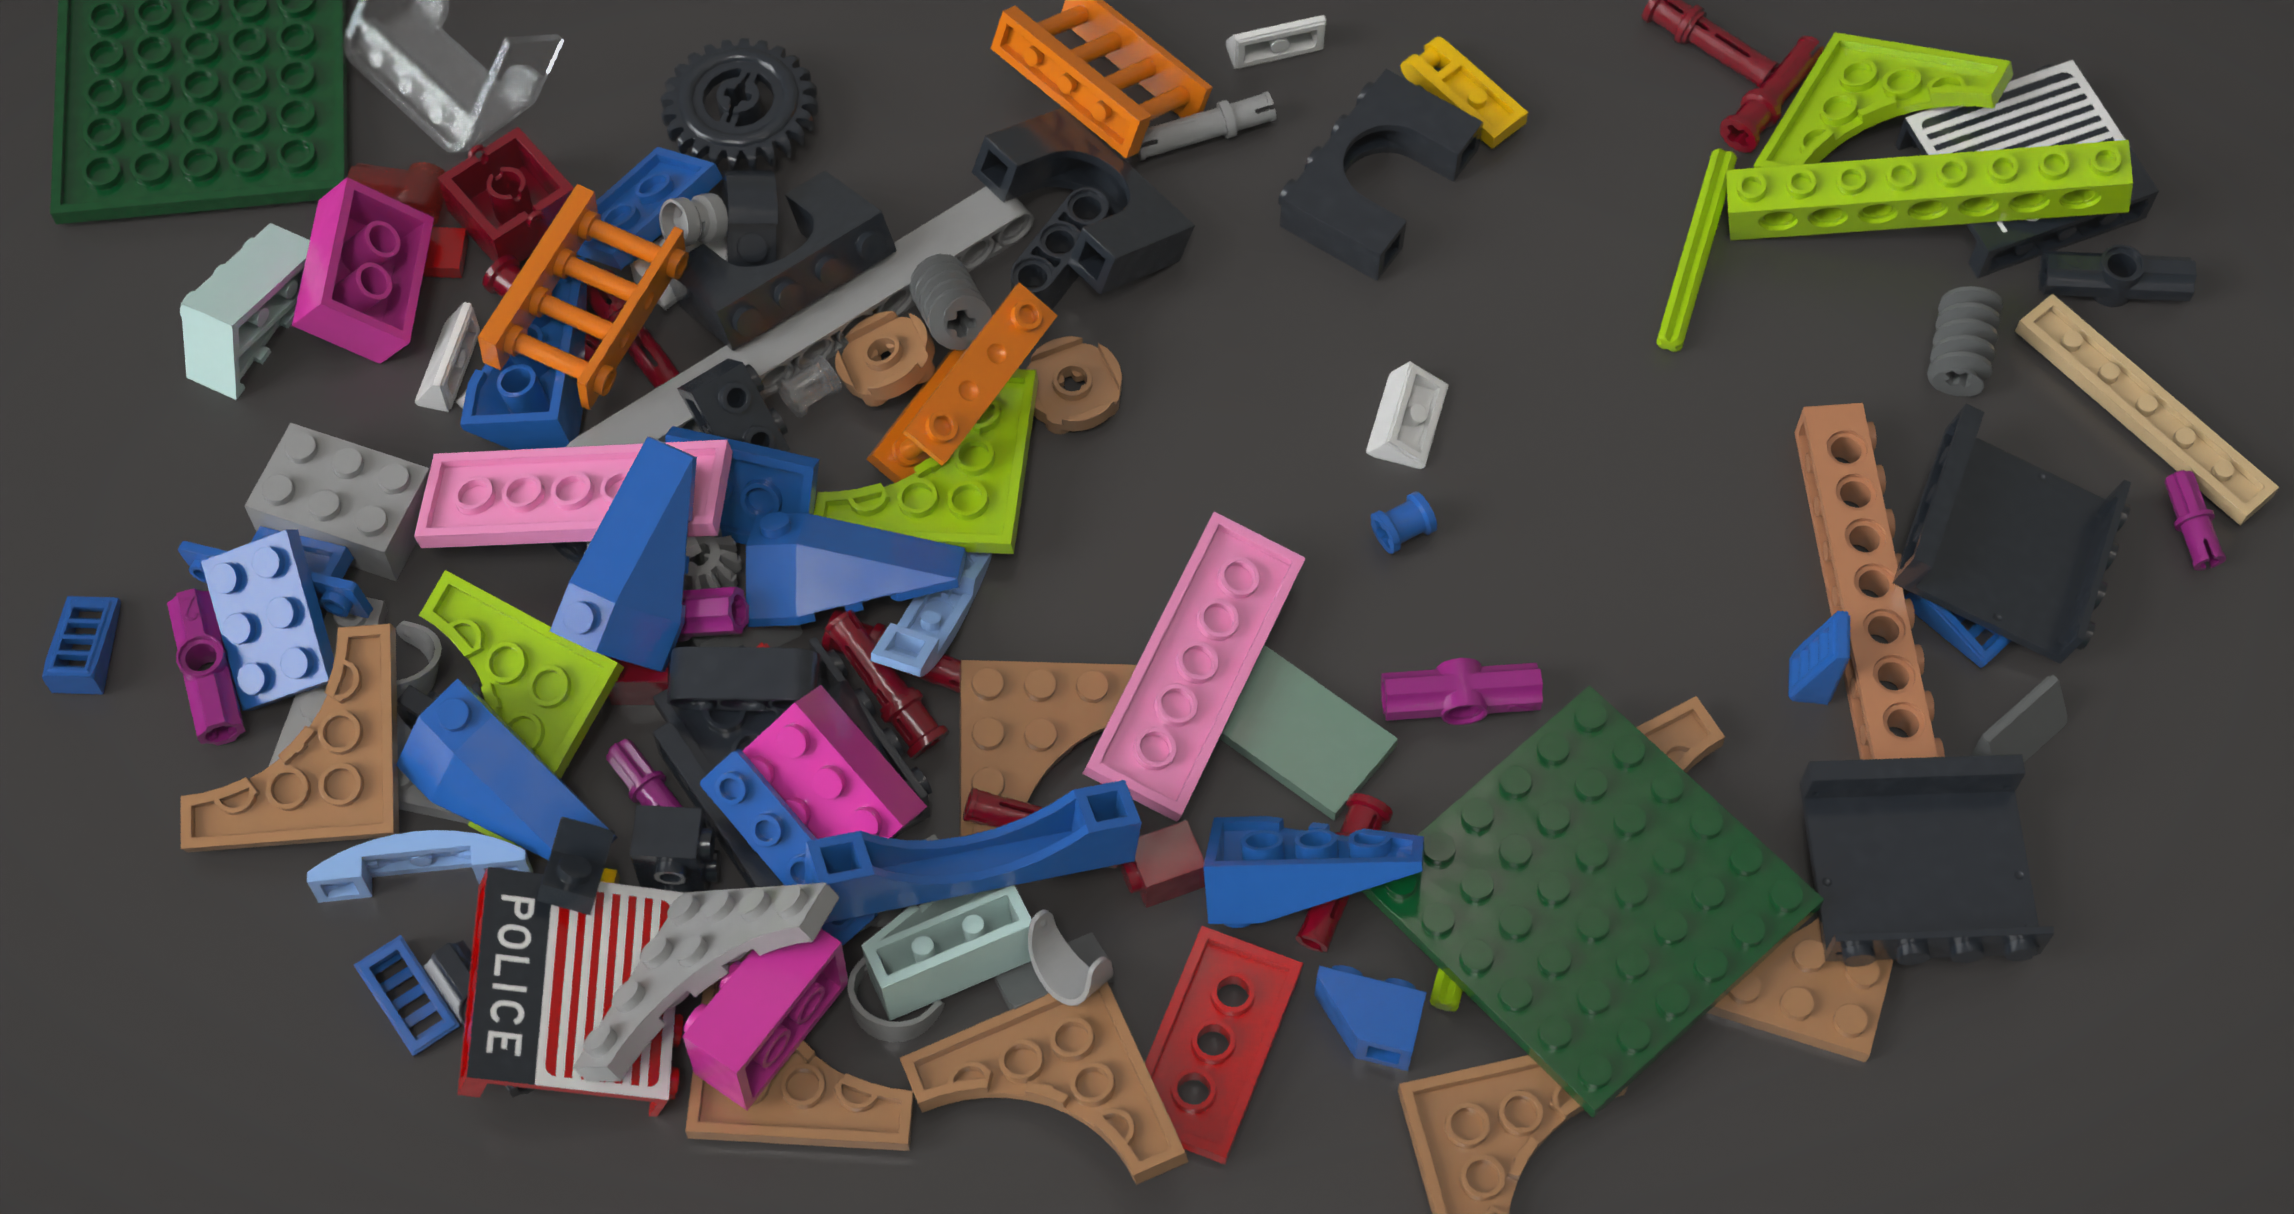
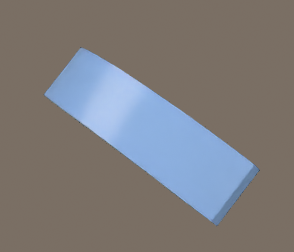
M966 552L967 557L958 588L913 598L898 624H889L871 652L870 661L919 677L927 674L942 658L959 631L986 574L992 553Z
M429 830L377 838L339 852L307 872V883L318 903L372 897L373 877L472 867L480 885L487 867L533 873V869L526 851L509 842L477 833Z

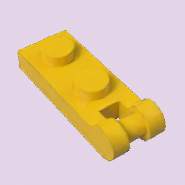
M1435 37L1425 45L1423 53L1420 55L1413 54L1401 63V71L1408 81L1415 85H1420L1426 91L1483 121L1481 139L1492 149L1526 124L1528 111L1442 37ZM1434 67H1444L1439 72L1434 69Z

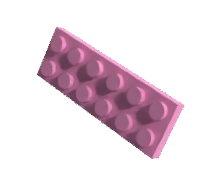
M728 440L666 442L668 445L697 457L692 521L688 523L687 537L718 536L733 454ZM643 444L434 454L414 537L421 548L591 541Z
M1213 512L1082 774L1101 784L1125 780L1133 800L1178 822L1305 561V557Z

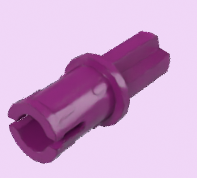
M2180 470L2166 477L2164 483L2177 517L2174 526L2177 531H2182L2193 561L2194 570H2206L2205 562L2207 561L2210 568L2225 562V553L2221 549L2212 524L2215 514L2213 510L2206 508L2194 473L2192 471Z
M624 739L609 748L606 759L629 788L628 797L633 803L639 802L641 805L683 807L666 786V776L662 771H655L631 740Z

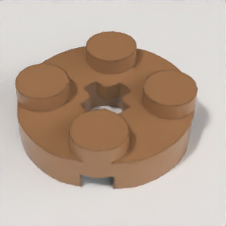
M895 311L877 313L859 322L845 336L849 344L845 347L842 355L839 350L837 351L835 368L848 391L854 396L862 398L866 405L871 407L880 406L888 399L907 392L916 384L928 381L934 374L935 365L932 362L935 353L934 342L924 323L917 316L909 313L910 318L898 317ZM886 351L891 353L888 358L881 360L880 355Z
M1067 336L1046 342L1037 348L1031 356V363L1026 370H1036L1038 376L1034 416L1045 423L1046 428L1050 432L1061 435L1069 431L1087 430L1103 423L1119 410L1122 372L1116 357L1108 348L1099 343L1097 348L1091 344L1083 343V338ZM1072 376L1075 382L1084 380L1085 384L1081 386L1080 390L1067 391L1062 388L1064 387V378Z

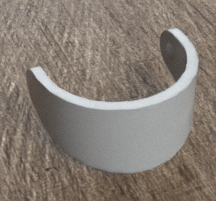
M402 621L396 628L397 634L404 641L420 649L426 656L429 664L417 674L397 680V699L409 685L425 695L432 690L436 682L442 650L440 639L432 630L416 623Z
M1044 909L1034 915L1028 932V949L1034 971L1039 981L1053 998L1069 1006L1079 1005L1112 978V963L1106 957H1100L1089 967L1066 943L1056 926L1052 913Z
M864 957L850 973L848 996L853 1016L858 1025L867 1034L879 1040L904 1042L914 1039L925 1033L938 1019L944 1009L945 1003L937 1000L921 1016L911 1020L895 1022L879 1019L868 1013L857 1000L859 985L868 973Z

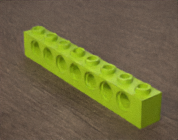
M2129 140L1726 170L1730 241L2129 212L2133 188Z

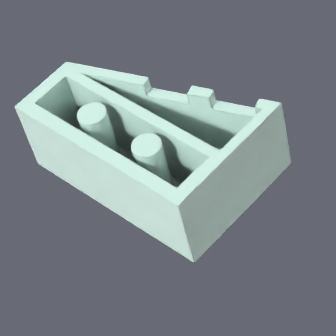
M270 223L255 237L248 239L242 249L225 264L219 265L213 275L200 287L185 296L181 303L180 316L182 317L186 378L235 400L239 398L245 389L244 384L240 383L243 375L253 361L261 364L265 362L271 353L270 349L265 347V345L279 325L288 329L293 322L310 240Z
M1015 885L923 903L919 906H910L861 945L870 980L890 1021L1031 961L1028 949V932L1032 919Z

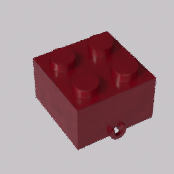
M516 127L486 147L482 144L475 145L470 149L466 160L437 177L447 210L463 228H466L467 233L493 262L508 254L515 256L519 262L531 256L574 189L519 127ZM481 151L482 156L477 158L475 154Z

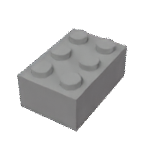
M290 423L248 498L245 508L256 532L260 526L279 531L298 529L300 536L346 546L354 557L350 564L351 567L397 581L417 543L414 534L430 469Z

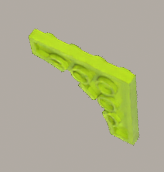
M1835 32L1754 163V168L1819 163L1831 151L1861 131L1888 119L1919 110L1951 106H1976L1994 109L2013 76L2011 61Z
M1017 369L944 465L941 466L932 457H929L914 467V474L885 487L880 482L852 490L817 492L814 515L964 547L966 552L1014 554L1038 388L1036 370Z
M445 570L419 616L443 632L462 652L464 657L469 659L483 685L481 690L485 702L561 779L624 667L602 654L595 653L550 632L551 627ZM471 821L468 823V826L486 836L494 837L522 848Z

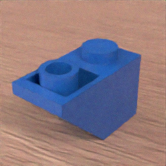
M1335 965L1332 968L1319 966L1314 996L1354 1058L1408 1071L1427 992L1416 990L1412 983L1402 979L1389 978L1385 981L1364 977L1359 970L1349 966Z

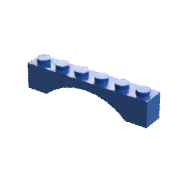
M1121 780L1074 789L1052 804L1022 819L995 829L962 837L940 840H900L880 837L864 831H856L806 841L804 881L805 884L827 883L839 896L838 901L824 922L828 923L1133 862L1136 857L1142 822L1126 781Z

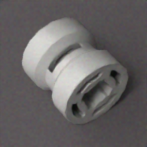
M706 193L694 196L691 201L685 197L666 200L661 206L659 224L665 240L674 226L682 229L685 247L694 245L697 240L704 244L722 240L728 229V214L722 199L718 195Z

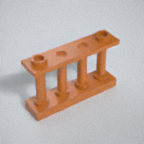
M1065 0L1061 13L1038 23L1017 6L1003 10L990 48L1126 159L1139 152L1150 120L1169 111H1174L1181 118L1203 112L1213 88L1104 0ZM1071 29L1087 43L1070 50L1054 36ZM1105 56L1121 70L1104 77L1087 63ZM1139 83L1155 97L1138 105L1122 90Z
M577 184L477 338L483 363L501 371L511 355L517 356L520 353L578 379L577 386L581 407L591 410L599 395L605 396L611 390L616 378L617 366L672 278L678 280L684 273L689 253L685 250L683 230L674 226L663 245L659 246L602 221L597 209L595 191ZM594 238L651 264L639 283L635 284L578 259L576 253L585 240L591 241ZM570 276L627 302L614 323L553 297L552 291L560 278L566 279ZM543 315H547L599 338L602 342L588 362L527 335V329L535 317L540 318Z
M1019 282L967 349H951L935 369L932 377L924 383L866 460L894 483L914 474V467L929 457H932L941 466L944 465L1058 315Z

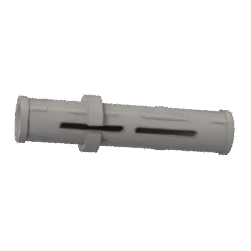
M1266 91L1260 95L1231 104L1224 100L1217 102L1214 109L1149 127L1142 143L1153 140V143L1141 146L1137 156L1140 161H1143L1146 158L1224 135L1226 139L1237 136L1238 130L1266 122H1274L1277 118L1275 109L1268 108L1255 112L1258 108L1274 104L1272 97Z

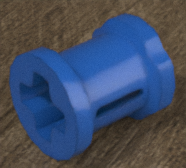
M1417 491L1407 495L1405 503L1385 513L1379 510L1370 515L1373 532L1378 542L1389 554L1399 551L1403 542L1422 532L1429 535L1437 531V521L1434 512L1425 497Z

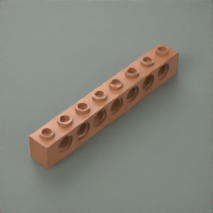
M1863 403L1803 407L1794 433L1831 616L1837 611H1847L1848 615H1851L1850 659L1844 670L1843 677L1860 760L1945 757L1943 743L1940 738H1934L1931 725L1934 719L1933 696L1930 691H1924L1921 678L1924 672L1923 649L1920 644H1914L1911 631L1915 621L1913 603L1910 598H1904L1903 588L1893 584L1902 555L1895 553L1892 542L1895 535L1892 509H1885L1883 499L1886 489L1885 471L1882 465H1876L1873 452L1875 451L1877 441L1875 425L1872 421L1867 422ZM1835 458H1843L1849 463H1842ZM1844 501H1851L1857 504L1859 508L1851 507L1844 503ZM1852 545L1863 546L1869 552L1858 551ZM1861 590L1873 591L1878 595V598L1869 597ZM1870 635H1879L1885 638L1888 644L1879 643ZM1880 681H1889L1896 685L1899 690L1887 689ZM1889 727L1900 728L1909 737L1896 736L1890 731Z

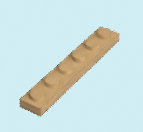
M2051 294L2019 321L2015 330L2016 333L2176 471H2192L2200 491L2240 526L2274 497L2279 486L2054 294Z

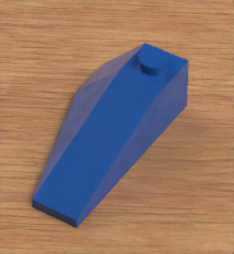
M577 257L578 259L587 262L586 257ZM570 276L566 279L560 278L552 291V296L586 311L587 284ZM547 315L534 318L527 329V335L585 360V332ZM520 353L517 356L511 355L501 371L485 364L481 371L475 369L468 382L460 425L466 432L511 450L566 447L573 439L579 436L583 407H581L578 392V379Z
M647 436L569 581L550 632L595 653L665 672L671 658V652L676 646L685 622L686 605H682L684 574H688L689 556H686L688 523L692 521L697 457Z
M772 512L766 515H756L746 544V602L749 605V623L747 625L748 627L801 625L816 621L815 612L845 606L846 612L851 609L856 612L864 610L863 602L889 595L893 600L903 601L958 588L967 557L964 547L808 513L786 514L783 512Z
M458 678L418 716L396 763L397 767L432 803L547 860L550 857L561 817L609 829L474 690ZM615 834L612 843L618 838Z
M1214 817L1203 866L1208 924H1224L1231 928H1242L1252 923H1264L1421 872L1423 870L1424 836L1371 829H1360L1350 834V836H1344L1330 831V825L1325 823L1312 822L1309 830L1306 831L1284 828L1283 818Z

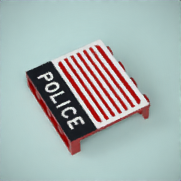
M487 867L478 888L458 1095L481 1097L488 1083L650 1102L649 1116L657 1117L668 1100L675 1099L679 1084V1068L671 1066L672 1047L677 1048L680 1044L683 1016L675 1014V1006L668 1008L661 1015L665 1026L645 1047L622 1081H586L573 1069V1066L584 1050L583 1045L587 1036L600 1025L612 1006V998L615 992L628 981L640 962L641 951L656 937L668 918L667 912L669 907L683 892L600 882L591 914L587 915L536 901L544 874Z

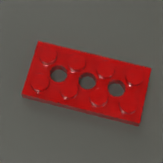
M1204 926L1200 928L1145 1065L1183 1148L1225 1165L1302 973L1303 963ZM1236 984L1245 989L1248 999L1241 1006L1229 1007L1219 1000L1217 996L1218 991L1225 985ZM1218 1032L1226 1037L1229 1047L1222 1054L1208 1055L1199 1048L1197 1042L1205 1033ZM1196 1080L1205 1084L1210 1094L1200 1104H1188L1179 1097V1087L1187 1081Z

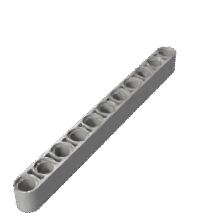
M985 186L894 242L897 251L735 351H732L728 346H724L577 436L566 447L643 444L647 436L665 443L666 433L672 426L701 432L677 389L729 358L743 362L744 365L750 364L756 370L764 385V390L760 392L764 400L836 355L838 350L839 352L843 351L849 344L845 336L862 320L885 311H895L899 316L915 306L916 303L912 299L909 288L911 275L917 265L927 257L936 254L952 255L961 260L967 271L970 272L1021 240L1033 225V215L1017 197L1002 202Z

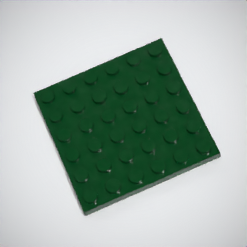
M58 0L50 214L55 224L316 201L348 177L346 0Z
M1590 685L1418 834V836H1424L1423 870L1421 872L1361 891L1593 1118L1821 908L1824 901L1813 888Z

